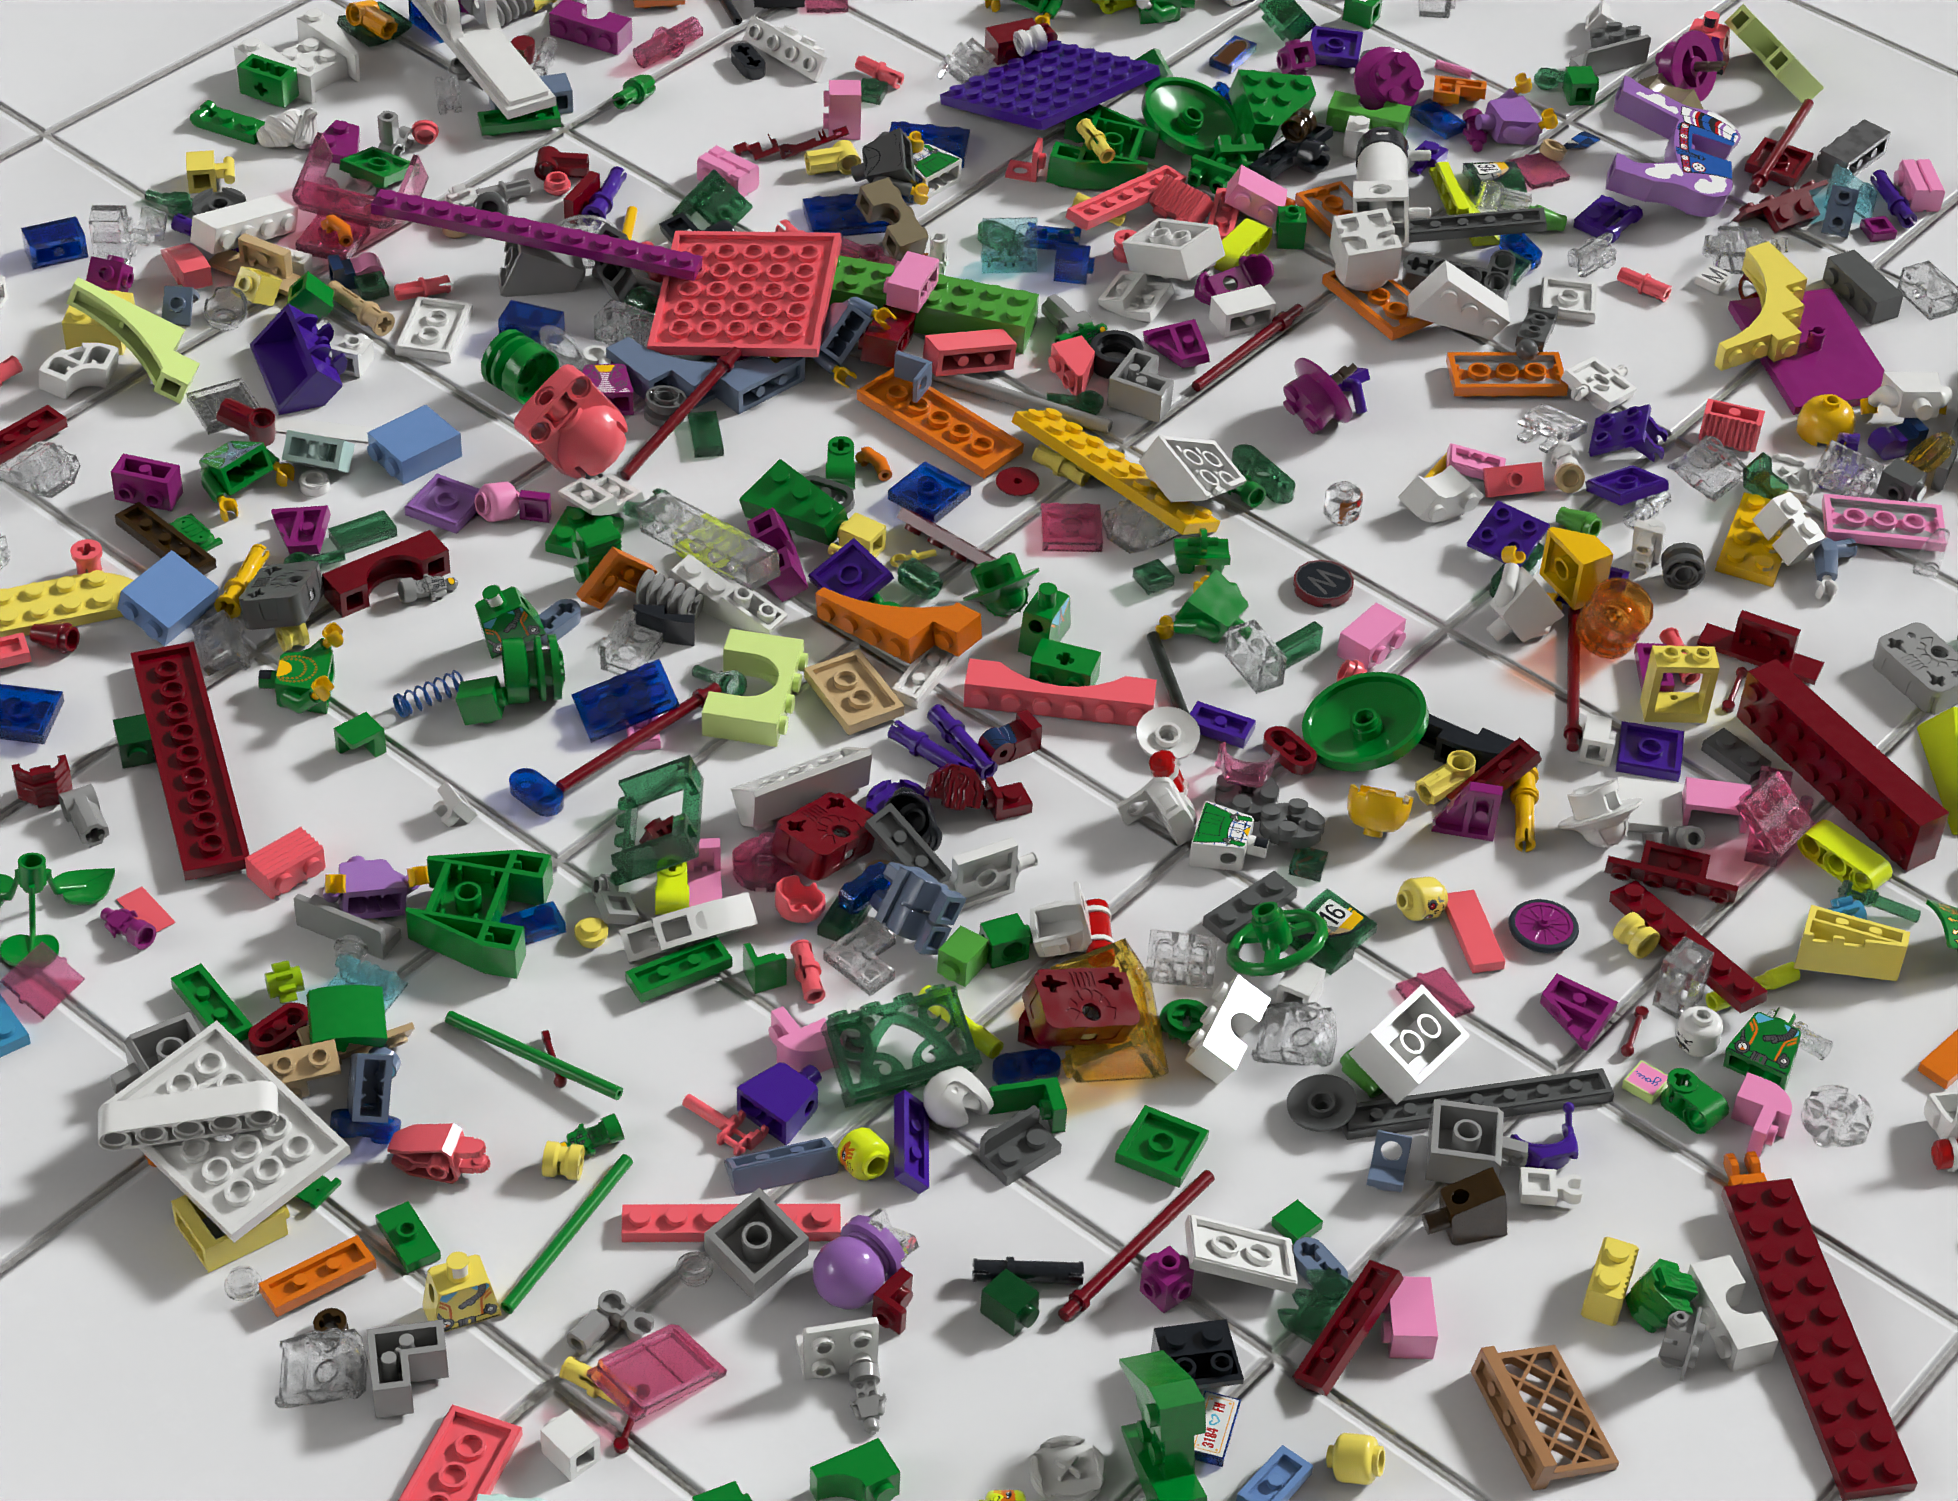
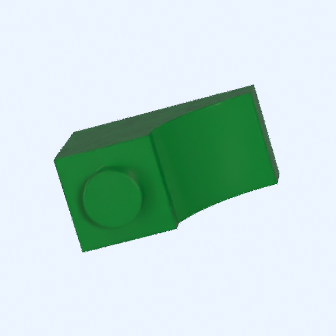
M877 1438L810 1467V1491L816 1501L831 1497H845L856 1501H891L900 1493V1470L880 1439Z

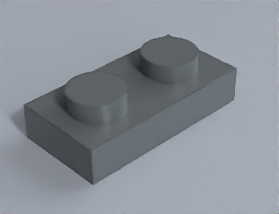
M1725 728L1711 735L1702 743L1701 750L1747 784L1752 783L1770 771L1772 762Z

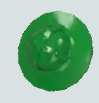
M1012 552L1003 554L1000 558L993 561H985L970 571L977 591L963 597V600L984 604L994 616H1013V614L1021 612L1024 606L1028 604L1029 593L1027 587L1030 585L1029 581L1040 570L1039 568H1034L1022 572L1017 557Z

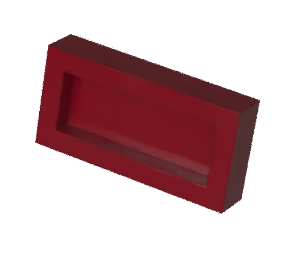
M589 171L563 199L565 222L575 224L582 216L584 207L589 205L591 195L600 190V173Z

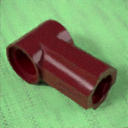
M544 146L538 150L534 173L542 181H545L549 173L555 171L563 172L568 177L584 178L589 172V155L585 153L559 152L555 147Z
M225 398L220 404L216 415L217 421L249 435L250 442H263L265 446L271 445L274 442L275 414L273 411L267 408L253 409L232 398Z

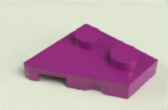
M335 120L309 147L310 156L340 165L341 159L359 152L360 127L346 121Z
M1470 782L1433 819L1431 832L1493 841L1503 786Z
M1556 973L1545 988L1540 999V1004L1585 1051H1588L1615 1013L1618 1003Z

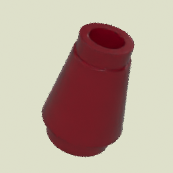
M70 623L34 624L29 634L32 642L62 654L74 651L80 640L78 629Z

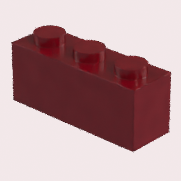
M884 304L882 307L888 308L895 315L896 320L892 317L887 318L885 322L891 328L885 330L873 318L872 323H869L865 333H862L859 338L858 350H862L861 361L894 368L895 353L897 351L904 352L913 338L916 313Z

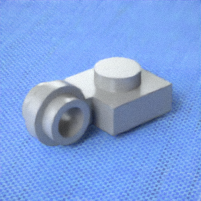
M601 874L599 877H595L592 882V893L596 897L594 901L604 923L635 925L639 913L629 892H618V880L613 878L611 874Z

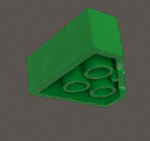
M1238 69L1228 92L1241 135L1252 133L1256 143H1263L1264 149H1270L1276 140L1284 137L1281 131L1283 122L1300 108L1310 109L1316 96L1311 76Z

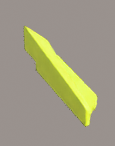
M1437 162L1435 167L1429 168L1431 178L1448 215L1481 213L1455 178L1448 162ZM1497 235L1469 238L1472 246L1502 244Z
M1952 707L1918 725L1917 731L1942 806L1949 812L1947 821L1951 833L1958 835V707Z

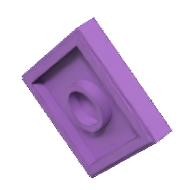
M436 474L405 506V515L457 534L477 513L474 500L475 495L479 492V488Z

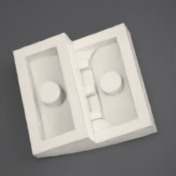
M1120 271L1100 296L1098 304L1115 314L1134 320L1152 322L1174 294L1173 284L1147 282L1145 272Z
M611 473L604 475L594 482L581 477L558 490L561 497L591 515L615 514L645 502L642 491Z

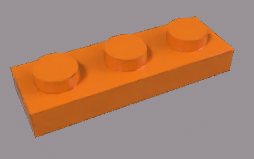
M356 1235L258 1283L259 1292L276 1317H279L376 1269V1259L360 1237Z

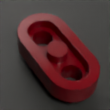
M1273 726L1265 731L1263 749L1288 771L1296 775H1306L1315 769L1316 751L1292 730L1283 726Z
M295 1002L285 1004L251 1027L248 1033L251 1051L259 1056L278 1052L286 1048L291 1040L296 1041L299 1039L297 1030L309 1025L307 1006Z

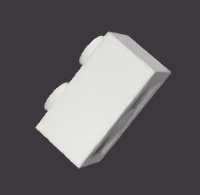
M283 247L291 250L294 274L303 276L307 271L311 272L313 270L312 254Z

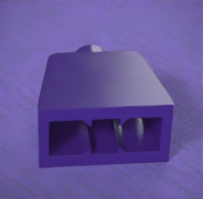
M779 1062L737 1087V1111H744L746 1118L760 1128L762 1125L768 1126V1133L784 1145H787L818 1108V1088L816 1085L821 1082L822 1076L818 1069L810 1064L800 1072H797L786 1063Z

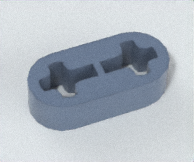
M561 599L539 614L546 635L540 637L541 644L547 645V635L556 634L558 641L580 623L581 609L577 601Z
M1304 1237L1297 1240L1293 1246V1254L1298 1273L1322 1297L1335 1299L1343 1295L1348 1281V1272L1345 1267L1319 1240L1312 1237Z

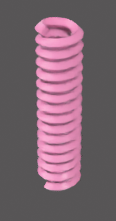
M1439 59L1435 62L1434 68L1472 79L1470 77L1472 69L1453 65V63L1451 64Z

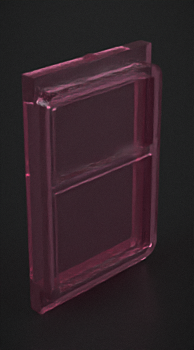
M670 1324L599 1359L597 1366L587 1370L586 1376L634 1422H637L726 1376L727 1370L679 1325Z

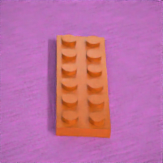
M891 368L857 390L858 401L983 479L1023 453L1024 443L931 386L917 403L913 402V382L895 377L894 368Z

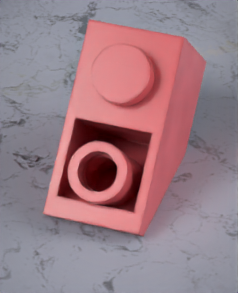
M1083 336L1051 344V356L1048 358L1049 367L1061 379L1063 386L1069 389L1076 399L1082 397L1093 375L1095 351Z

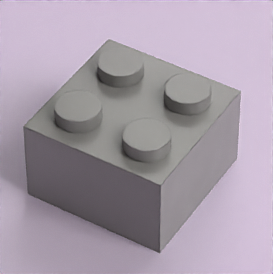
M760 1187L704 1233V1251L753 1301L808 1256L809 1237Z

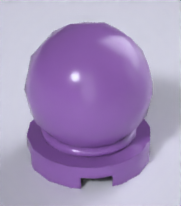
M857 1215L851 1218L842 1227L840 1236L824 1245L814 1260L813 1282L819 1295L832 1306L845 1310L859 1309L871 1302L873 1294L884 1282L903 1267L901 1260L905 1257V1252L899 1241L886 1227L879 1231L875 1226L869 1224L868 1222L871 1219L869 1216Z

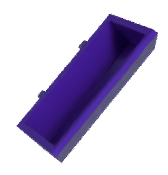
M289 303L250 343V348L278 415L325 406L343 387L339 375L344 373L348 364L343 353L337 355L333 360L329 355L332 350L330 342L334 336L331 324L328 322L318 330L316 325L317 315L305 314Z

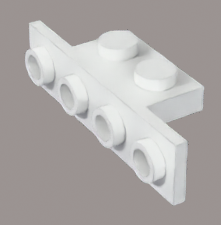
M751 16L743 39L811 80L818 82L827 57L823 56L825 50L816 45L817 41L805 35L801 37L798 35L799 30L788 25H784V28L775 27L757 16Z

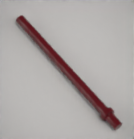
M1811 99L1804 100L1761 169L1752 176V183L1749 186L1751 193H1758L1760 188L1767 184L1769 174L1812 109L1814 102Z
M733 347L725 356H720L714 369L623 468L620 475L625 480H630L726 372H731L734 368V363L742 355L739 348Z
M1569 607L1567 725L1563 729V736L1566 739L1567 750L1576 752L1579 749V740L1582 738L1583 733L1582 727L1579 725L1580 609L1573 610Z
M714 682L704 689L698 688L689 699L556 782L557 789L561 793H565L698 707L703 708L708 692L721 693V687L718 683Z
M1204 1170L1080 1290H1074L1069 1295V1301L1058 1310V1316L1063 1321L1069 1322L1079 1311L1084 1312L1090 1306V1300L1215 1180L1214 1175L1209 1170Z

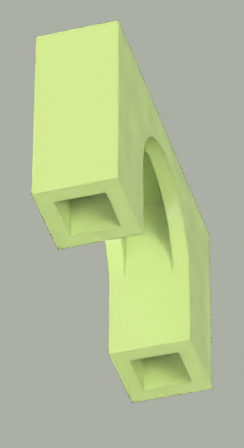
M1744 4L1724 22L1801 103L1805 99L1812 100L1824 89L1818 80Z
M730 629L723 649L724 672L761 678L771 683L774 687L756 696H738L709 691L702 710V736L777 747L780 735H786L789 721L787 713L792 714L794 710L795 695L793 694L794 692L799 693L801 688L802 674L800 672H804V668L808 665V653H804V640Z

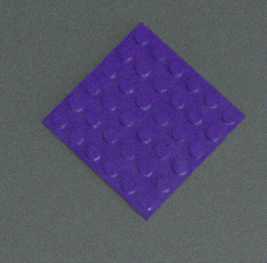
M1055 40L1048 42L1047 49L1041 51L1033 50L1031 54L1024 57L1010 59L1008 64L1002 67L989 69L988 73L982 76H973L969 78V82L951 86L949 91L940 94L941 105L1043 131L1160 76L1159 65L1147 63L1146 60L1137 61L1130 59L1129 56H1115L1111 52L1102 53L1095 51L1094 48L1085 49L1078 47L1077 44L1068 45Z

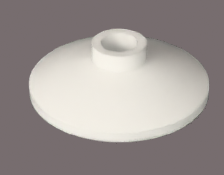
M1163 706L1154 708L1142 716L1137 725L1136 737L1142 750L1149 756L1160 750L1171 751L1178 760H1181L1191 755L1197 748L1200 739V729L1196 720L1186 711L1176 707Z

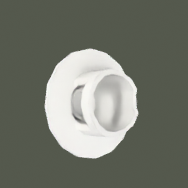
M1617 779L1576 789L1572 794L1567 795L1573 816L1561 821L1558 824V828L1576 830L1584 836L1587 842L1596 847L1609 848V846L1618 845L1624 837H1627L1630 814L1643 803V799L1634 798L1620 801L1617 789H1619Z

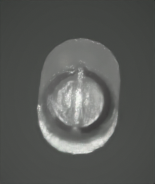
M545 325L540 329L539 335L541 340L539 344L556 354L559 368L569 364L583 371L584 366L590 365L574 339L568 333L551 325Z

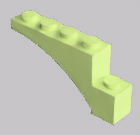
M78 277L73 284L66 304L85 313L115 335L142 364L155 386L153 391L180 404L191 386L200 363L176 352L185 329Z

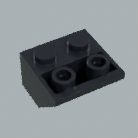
M1227 1319L1154 1328L1151 1352L1163 1350L1193 1378L1199 1390L1244 1383Z

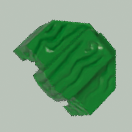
M1663 1259L1657 1260L1637 1280L1625 1297L1631 1316L1647 1332L1654 1334L1660 1327L1667 1328L1669 1316L1676 1311H1684L1688 1315L1693 1314L1692 1308L1689 1307V1302L1698 1295L1696 1283L1691 1275L1679 1271L1680 1268L1677 1263Z

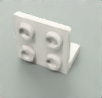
M872 1317L804 1328L803 1334L796 1335L795 1343L803 1379H824L832 1375L849 1373L848 1370L852 1365L864 1361L874 1362L878 1365V1318Z

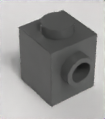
M1897 458L1882 471L1876 494L1888 500L1919 502L1927 490L1925 481L1928 473Z

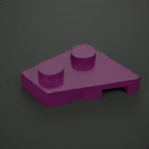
M1195 319L1143 331V338L1146 344L1181 368L1210 362L1209 352Z
M328 505L271 510L274 522L290 556L320 554L331 516Z

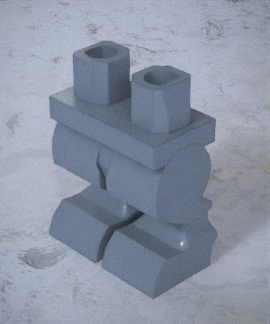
M894 862L888 863L883 874L884 878L892 884L888 892L881 889L874 892L869 902L877 911L875 919L880 923H885L896 935L916 941L914 947L919 954L938 955V949L946 942L952 930L948 925L955 924L967 898L957 891L949 890L946 884L939 883L936 878L927 874L920 867L905 866Z

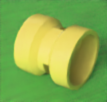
M1635 912L1625 915L1613 930V937L1619 943L1627 944L1629 952L1638 959L1648 956L1660 941V934L1654 928L1646 927L1644 919Z
M547 1141L542 1159V1176L554 1178L557 1175H564L568 1180L579 1181L584 1165V1145L572 1144L566 1147L561 1146L559 1142Z

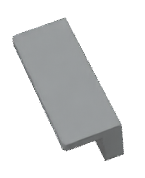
M1643 35L1586 50L1582 55L1571 57L1569 66H1591L1595 76L1646 63L1651 37Z
M297 894L293 899L298 926L382 960L402 938L400 928L375 918L361 919L339 910L338 903L327 902L318 895L314 894L309 898Z

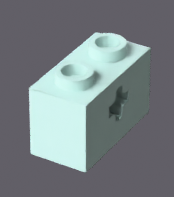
M287 430L282 459L291 463L349 473L355 444L345 440Z

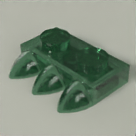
M1329 1267L1327 1270H1306L1307 1279L1313 1289L1297 1288L1294 1294L1292 1293L1293 1299L1299 1307L1298 1310L1294 1308H1281L1277 1310L1278 1317L1283 1326L1311 1345L1315 1343L1354 1284V1282Z

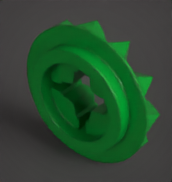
M1178 999L1168 1003L1160 1013L1161 1032L1168 1033L1170 1040L1180 1039L1184 1045L1199 1028H1202L1203 1023L1200 1022V1019L1208 1007L1192 999ZM1186 1016H1189V1027L1183 1026V1021L1186 1019Z

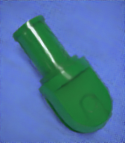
M638 75L630 78L624 83L623 90L613 95L612 99H616L613 101V104L618 109H624L631 103H642L656 91L655 79L651 75Z

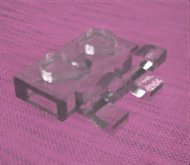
M1543 403L1525 412V416L1518 419V425L1524 427V430L1517 435V440L1526 444L1533 440L1538 430L1540 435L1547 437L1545 442L1539 445V450L1548 454L1555 450L1559 440L1570 442L1587 433L1588 422Z

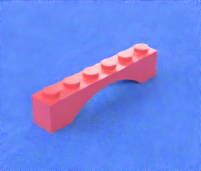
M969 658L963 707L1014 713L1027 709L1032 715L1137 726L1142 716L1154 709L1157 680L1124 676L1099 685L1081 687L1058 686L1027 678L1011 670L1001 662Z

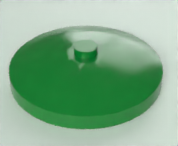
M1182 77L1161 78L1149 86L1142 99L1141 110L1147 125L1159 130L1158 138L1164 143L1189 156L1197 154L1210 159L1215 152L1214 141L1218 135L1228 134L1232 145L1237 144V139L1241 135L1233 106L1214 89L1195 80Z
M1388 672L1361 673L1349 676L1330 685L1315 697L1304 714L1302 733L1305 742L1316 751L1317 761L1321 764L1340 771H1368L1391 764L1409 753L1425 734L1429 722V711L1422 691L1411 680Z

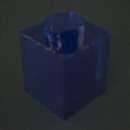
M1058 242L1053 281L1086 285L1088 274L1094 273L1095 258L1090 257L1091 246Z

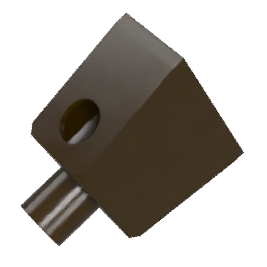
M1493 1167L1441 1188L1439 1191L1440 1209L1422 1214L1423 1225L1428 1235L1446 1230L1451 1243L1456 1246L1507 1235L1506 1193Z

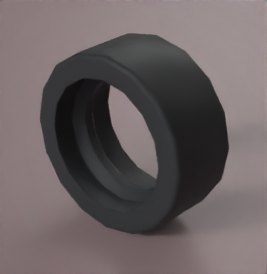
M1119 330L1104 331L1097 334L1090 343V346L1095 351L1093 371L1097 375L1109 379L1125 358H1112L1104 355V353L1120 352L1128 355L1133 347L1143 350L1144 347L1141 340L1131 333Z

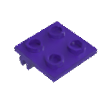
M1650 404L1640 407L1633 406L1624 411L1613 414L1606 413L1595 418L1588 453L1590 457L1633 447L1650 461L1654 462V453H1657L1661 460L1664 458L1665 453L1661 446L1656 445L1659 440L1657 435H1660L1663 442H1666L1668 433L1664 428L1659 427L1650 416L1652 409Z
M1497 500L1468 540L1467 546L1504 563L1501 558L1503 548L1505 546H1516V551H1523L1525 553L1526 561L1548 528H1550V524ZM1524 561L1523 563H1520V564H1517V565H1518L1519 567H1521V566H1523V564L1525 563V561Z

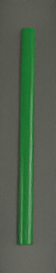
M449 1011L445 1017V1023L616 1101L623 1094V1088L454 1011Z
M626 1154L620 1156L503 1300L500 1306L506 1313L512 1314L632 1166L633 1160L630 1156Z

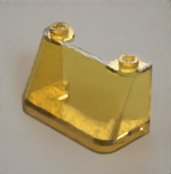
M1126 938L1050 967L1051 970L1119 967L1120 972H1126L1131 991L1140 1013L1139 1023L1129 1033L1130 1035L1125 1042L1117 1044L1075 1045L1071 1049L1066 1050L1065 1058L1061 1062L1068 1079L1073 1078L1077 1083L1156 1079L1169 1073L1152 983L1147 971Z

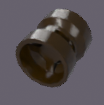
M1300 108L1296 110L1291 117L1283 122L1281 127L1283 136L1294 144L1302 142L1317 127L1316 117L1309 109Z

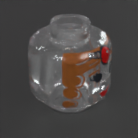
M1348 481L1336 482L1326 489L1323 513L1325 517L1337 526H1347L1357 521L1361 515L1362 491Z

